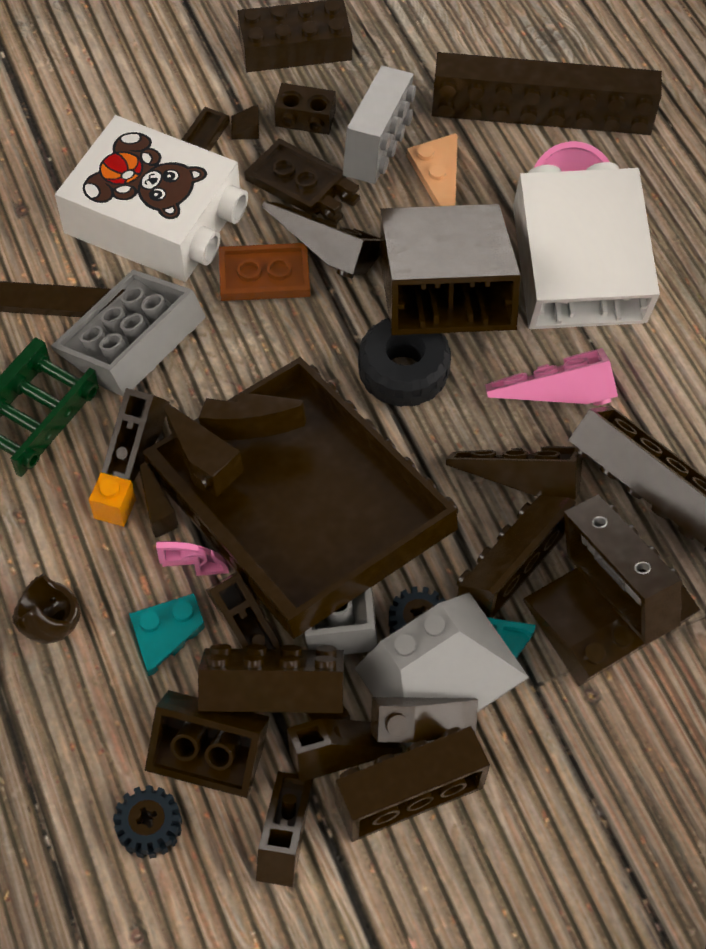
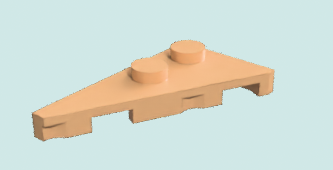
M456 133L407 148V158L435 206H455L458 139Z

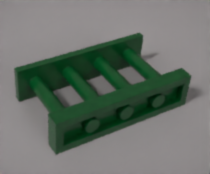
M37 337L26 346L0 375V417L5 416L32 432L21 446L0 434V449L12 455L10 458L16 475L20 477L37 464L40 455L84 404L95 397L99 388L95 370L89 368L81 378H78L50 362L45 342ZM44 372L71 387V389L62 400H59L30 382L38 373ZM25 394L52 411L40 423L10 404L18 395Z

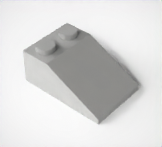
M372 587L306 630L305 638L308 650H316V647L321 645L335 646L337 650H344V655L371 652L378 645Z

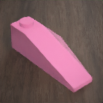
M603 348L563 358L564 364L558 367L556 365L549 366L548 364L539 366L533 372L534 375L528 376L526 373H518L485 384L488 398L577 404L593 403L594 406L611 402V398L618 397L611 363Z

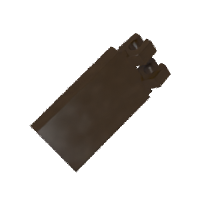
M280 138L244 172L245 180L305 212L312 215L321 213L324 219L337 223L343 218V213L339 211L342 208V203L334 198L338 195L342 202L354 206L360 200V195L355 194L359 190V185L343 176V170Z

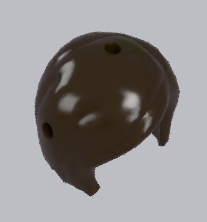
M43 573L35 577L24 590L14 609L12 621L18 631L30 640L41 644H50L63 640L75 629L80 619L81 610L77 598L69 588L61 583L52 581Z

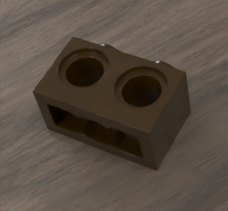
M281 83L274 106L275 127L329 135L336 111V91Z

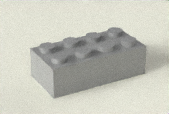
M381 65L347 127L343 176L376 184L380 174L386 173L389 157H394L397 141H402L405 125L409 126L412 120L413 109L409 108L410 102H413L416 93V86L412 85L414 73Z

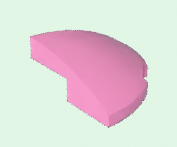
M179 541L156 542L159 563L163 567L194 564L196 576L229 573V565L226 560L213 550Z

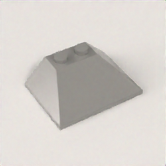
M470 592L440 602L380 641L355 667V670L373 697L478 699L477 713L529 679V676ZM404 743V744H405V746L408 748L410 745H412V744H414V743Z

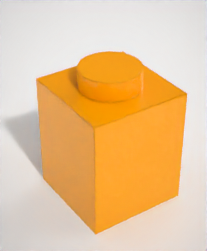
M102 472L89 497L94 519L125 527L136 501L131 480Z

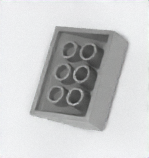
M132 270L54 342L51 348L83 373L92 368L95 370L100 386L124 396L126 388L134 389L190 332L195 330L206 316L192 289ZM122 289L125 290L120 296H118L113 302H111L106 308H104Z

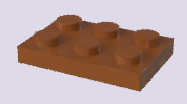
M287 243L219 247L221 301L310 297L308 249L305 244Z

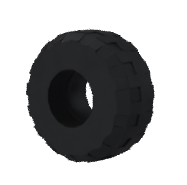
M386 318L373 325L360 343L358 369L361 381L370 394L374 395L378 400L393 406H416L430 401L442 391L450 372L451 351L448 340L442 333L391 335L389 318ZM408 357L417 362L412 365H401L393 362L392 359Z

